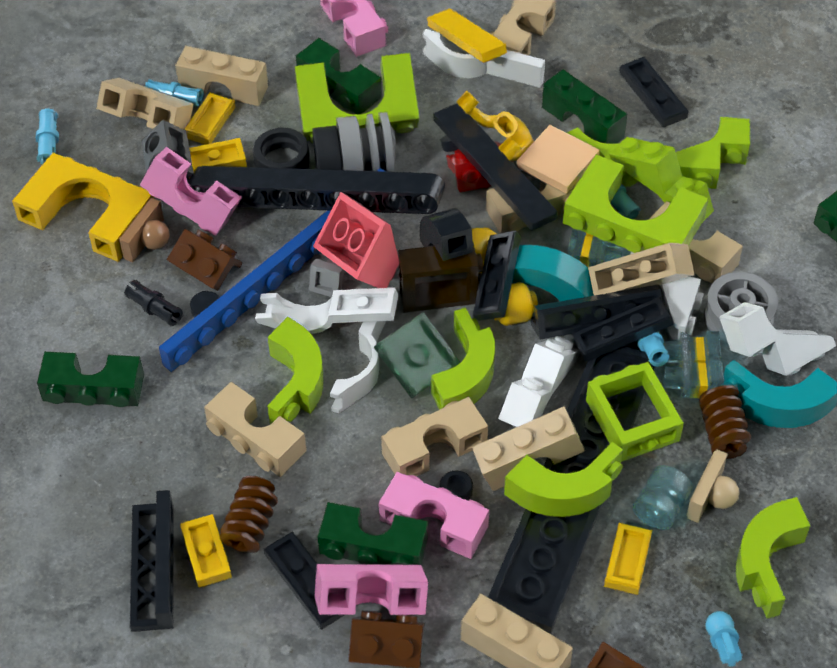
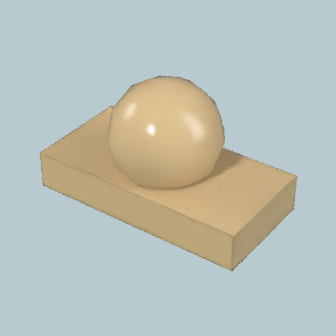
M720 450L713 452L690 499L687 512L688 519L699 523L708 502L716 508L726 509L732 507L739 499L740 493L736 482L730 477L721 476L724 471L727 453Z

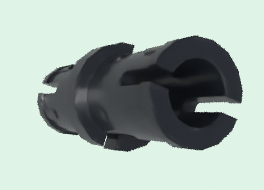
M138 280L130 282L132 286L136 287L135 290L129 285L126 286L125 296L141 305L147 314L156 315L170 326L177 324L172 319V316L179 321L181 320L183 315L182 309L165 300L163 294L159 291L148 289Z

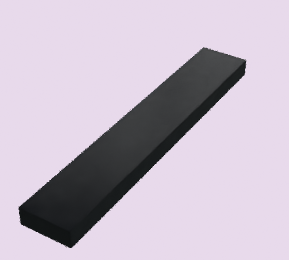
M457 103L433 113L434 122L531 231L557 219L558 211L518 167L507 159L499 150L498 145Z

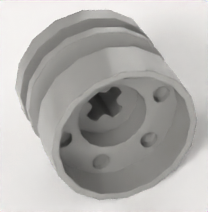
M387 112L378 113V126L376 127L372 114H367L366 128H360L356 116L336 118L343 170L364 171V164L370 163L372 171H377L380 168L379 162L383 161L385 172H394L396 142L394 130L389 122Z

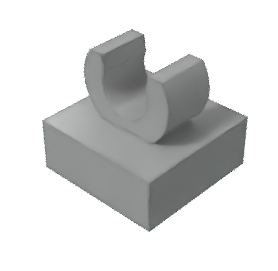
M315 259L311 264L309 291L332 297L333 290H342L344 270L330 259L326 262Z

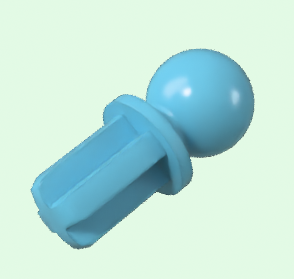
M723 611L713 612L706 620V630L711 636V645L718 650L721 662L727 663L729 667H733L736 662L742 659L738 646V632L734 629V621L729 614Z

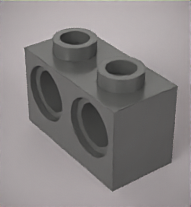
M162 120L141 141L146 172L154 158L167 147L191 163L186 175L188 180L194 172L186 130Z

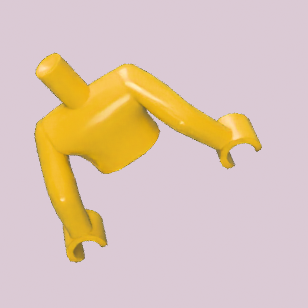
M468 91L456 101L465 113L469 114L480 126L496 129L506 138L498 148L509 161H517L534 142L526 125L511 113L505 111L498 115L482 113L476 107L479 101Z

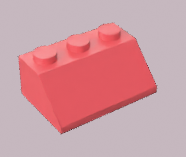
M340 192L313 247L357 280L377 288H387L390 281L394 278L400 263L391 224Z

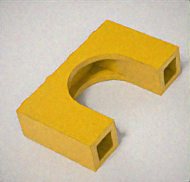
M52 153L12 200L17 219L40 230H44L65 204L79 198L100 199L106 202L108 207L88 232L92 250L119 262L123 257L119 241L120 237L148 200L154 197L143 187L125 182L120 177H113L99 171L95 167H88L78 163L70 157H63Z

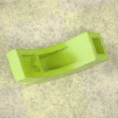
M466 307L454 311V331L466 353V357L457 366L431 375V394L439 410L443 409L450 402L460 401L467 397L475 404L486 393L493 379L495 362V340L490 327L481 330L477 319L471 318Z
M286 317L267 337L270 356L293 372L289 383L267 405L270 424L279 416L286 421H293L298 415L300 408L311 414L317 406L323 391L324 378L320 348L306 328L291 318Z
M612 442L588 467L575 473L551 471L526 455L505 476L504 495L521 507L546 516L566 517L588 512L604 503L610 497L612 482L623 468L621 464L623 449Z
M797 497L776 502L760 511L751 520L744 532L736 560V578L740 592L752 589L754 602L757 607H762L767 619L779 616L785 602V597L771 568L769 558L773 553L782 548L805 543L810 528L809 521Z

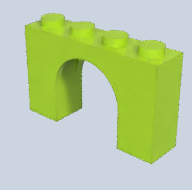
M410 53L381 56L380 69L384 97L375 109L358 115L343 112L331 101L327 90L324 63L295 66L302 130L306 140L313 143L312 129L336 126V118L356 116L360 128H366L367 114H372L376 127L378 126V113L387 112L393 130H397L398 133H408L413 131L414 128H418L420 118Z
M596 154L564 204L563 224L575 230H581L596 236L603 241L623 247L630 252L637 253L667 243L688 244L689 246L705 218L709 198L680 187L666 211L660 216L649 220L626 218L616 212L610 204L621 186L624 165Z

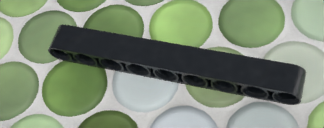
M198 166L188 182L192 189L201 193H205L216 181L220 182L242 197L237 207L331 211L340 192H342L371 212L432 214L436 212L445 190L444 180L433 173Z

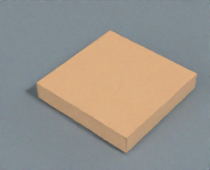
M549 125L517 160V167L567 194L582 177L595 155H599L600 150Z

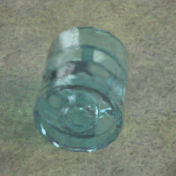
M665 465L655 467L645 483V488L640 491L633 503L632 509L639 520L652 528L659 530L670 529L676 521L681 507L685 505L692 492V483L685 474L673 467Z

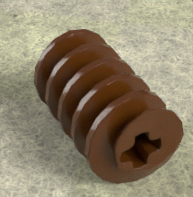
M723 385L708 389L699 397V406L705 422V429L708 433L711 452L713 454L714 451L720 450L727 453V459L742 456L747 451L746 444L751 440V434L747 431L748 423L744 420L745 412L741 409L742 401L738 398L739 390L733 385Z
M258 476L242 477L239 482V488L234 495L235 499L230 505V511L225 517V523L220 529L219 539L222 543L238 551L256 553L260 550V544L257 541L264 539L265 534L263 530L269 526L267 518L273 516L274 511L272 507H275L278 503V498L273 494L276 489L271 481Z

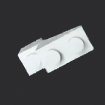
M687 277L659 285L662 301L673 318L674 325L666 329L670 341L674 344L682 346L686 334L692 335L697 318L692 316L693 310L700 311L704 293L699 292L701 279Z
M744 302L719 317L731 351L748 357L762 353L767 370L785 376L797 373L800 367L810 361L821 359L827 351L836 347L833 337L829 335H820L810 330L775 329L769 322L764 307Z
M556 336L555 340L547 339L546 341L535 343L522 379L512 382L498 419L518 427L542 416L550 397L579 357L580 351L573 348V342Z

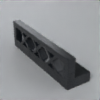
M658 285L536 305L534 306L535 316L531 318V326L540 340L569 335L655 298H661V289Z
M170 490L156 491L155 504L132 505L131 632L173 629L174 505ZM156 514V525L149 531L140 524L141 515ZM151 541L156 545V554L148 561L140 555V550ZM139 562L143 565L141 569H139ZM151 571L155 575V586L147 592L139 585V580ZM148 602L152 603L155 606L156 619L138 620L139 611Z

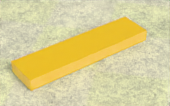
M451 8L426 17L430 28L439 32L482 63L507 53L504 42Z

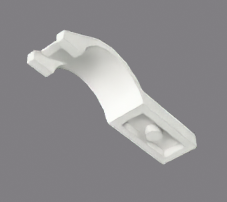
M425 29L423 33V38L426 40L423 54L442 71L454 77L469 79L490 74L539 88L544 81L545 60L507 50L505 55L482 63L471 54L456 53L445 47L440 40L439 32Z
M386 321L362 323L359 330V348L361 352L368 356L370 362L368 367L360 374L348 379H336L330 392V397L336 398L331 407L332 412L341 413L367 395L377 383L380 368L379 351L376 342Z
M395 287L333 290L332 297L326 303L315 306L294 304L283 299L278 293L261 294L260 300L263 304L267 305L266 312L257 313L255 319L258 324L277 328L286 317H289L306 328L311 334L323 332L331 327L332 323L394 321L398 293Z

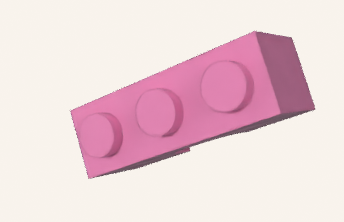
M320 0L321 7L332 22L343 19L344 40L356 57L386 46V34L388 33L386 21L384 18H379L370 0Z
M166 147L154 158L140 186L146 189L153 197L159 198L173 207L177 213L185 215L197 223L204 231L216 236L227 224L242 197L218 181L205 193L195 191L188 184L186 177L191 163Z
M396 472L379 502V520L389 525H392L394 515L419 520L425 517H434L441 520L444 524L440 529V546L472 559L489 527V509H486L482 504L474 500L467 501L457 497L445 488H436L428 485L414 475H404Z
M317 564L315 600L319 614L355 615L356 605L362 603L383 605L388 608L390 615L426 614L428 580L421 565Z

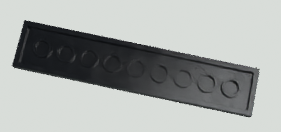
M622 346L587 362L567 409L585 451L555 465L547 457L543 467L557 473H575L588 467L610 445L586 401L588 382L600 375H610L622 371L629 365H640L649 362L645 352ZM650 364L653 371L655 372L656 366ZM643 385L606 398L624 431L633 428L646 395ZM602 504L588 512L566 517L546 516L525 509L488 598L551 634Z

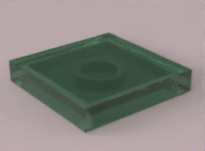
M424 312L374 346V349L411 399L431 385V375L451 369L461 363Z

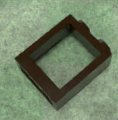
M474 243L473 253L445 261L442 260L435 246L398 250L400 262L399 290L403 313L475 304L481 274L478 272H483V261L481 253H475ZM467 272V278L415 284V278Z

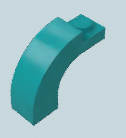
M537 245L519 246L512 283L522 282L526 285L542 288L553 294L559 301L594 296L589 270L585 264L564 252L549 247Z
M735 360L725 367L721 386L733 385L739 390L738 398L742 401L741 409L744 410L745 417L759 424L776 428L802 427L822 419L837 406V381L819 368L815 369L802 382L782 387L762 381Z

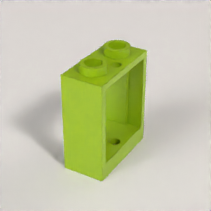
M649 362L640 365H629L622 371L610 375H600L588 382L586 401L610 444L613 442L623 449L621 462L680 441L684 423ZM643 385L661 419L624 431L606 398Z

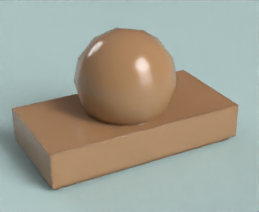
M154 198L149 199L120 237L119 241L125 260L134 262L144 247L156 250L168 243L170 235L166 224L163 223L164 217L161 201Z

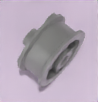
M748 272L728 273L712 283L708 292L704 319L711 333L728 343L719 318L721 315L746 302L764 307L766 316L773 326L774 316L778 308V297L774 288L760 276Z

